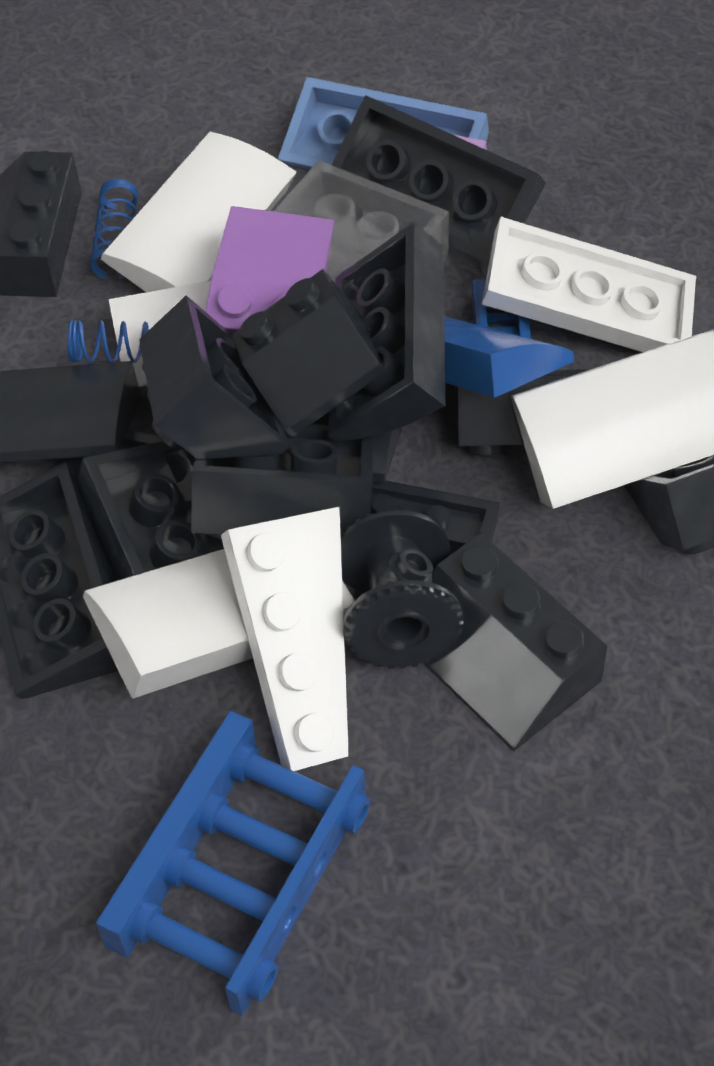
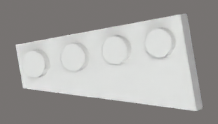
M339 507L227 530L221 534L281 765L296 771L347 757L348 731Z

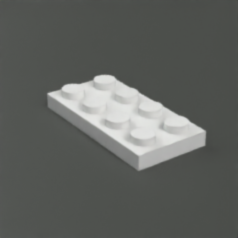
M501 217L494 233L482 304L637 351L646 352L692 336L696 276Z

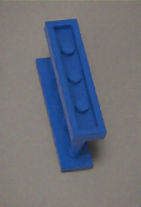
M230 711L100 915L96 926L104 946L126 958L129 957L138 941L145 944L152 940L229 978L230 980L225 990L230 1010L243 1016L252 999L261 1002L271 990L279 965L273 961L346 831L356 834L363 825L370 808L371 799L366 797L364 770L354 765L337 791L260 756L259 748L256 746L252 720ZM251 779L325 814L311 839L306 843L228 807L229 801L226 797L235 782L238 780L244 783ZM218 830L295 866L277 898L196 860L194 849L204 833L214 834ZM186 884L263 921L245 954L243 955L164 916L163 908L160 905L172 885L180 888Z

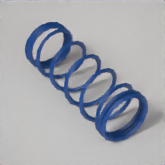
M123 179L108 180L100 187V206L97 210L98 221L95 224L96 235L93 238L94 249L91 254L90 268L101 279H108L105 276L110 275H105L109 272L102 270L96 263V259L101 257L106 250H99V248L105 244L111 245L110 243L113 241H105L100 234L106 230L125 229L119 226L106 227L102 220L108 216L112 218L115 217L113 215H121L131 222L136 214L135 205L138 200V191L132 183ZM123 187L133 194L134 199L131 202L122 198L107 200L104 194L112 188ZM123 201L128 203L124 204L128 207L124 209H133V213L130 216L121 212L108 213L104 206L112 210L118 209L114 208L118 204L111 202ZM101 210L105 213L102 217H100ZM99 224H101L103 227V229H101L100 231ZM98 238L102 241L99 245H97ZM120 274V275H115V276H120V277H118L119 279H122V278L125 277V276H123L122 274Z
M71 320L68 324L67 350L71 363L80 362L82 354L89 363H92L97 356L101 336L106 357L110 362H115L119 356L123 334L129 359L133 361V364L138 362L141 356V348L139 344L137 356L133 359L126 323L122 321L114 358L111 359L107 347L104 322L101 320L98 326L95 350L92 358L89 359L84 343L82 321ZM146 321L142 325L141 337L149 331Z

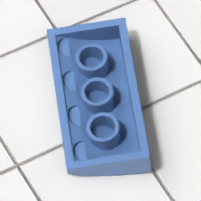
M306 77L278 160L288 166L327 174L365 95L450 134L487 141L489 135L487 114Z

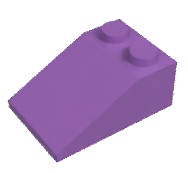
M231 206L212 273L206 312L233 335L249 316L256 312H264L283 298L290 287L299 280L310 278L321 269H324L327 273L334 220Z

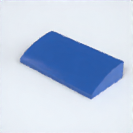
M444 316L445 383L495 398L574 362L573 351L564 347Z

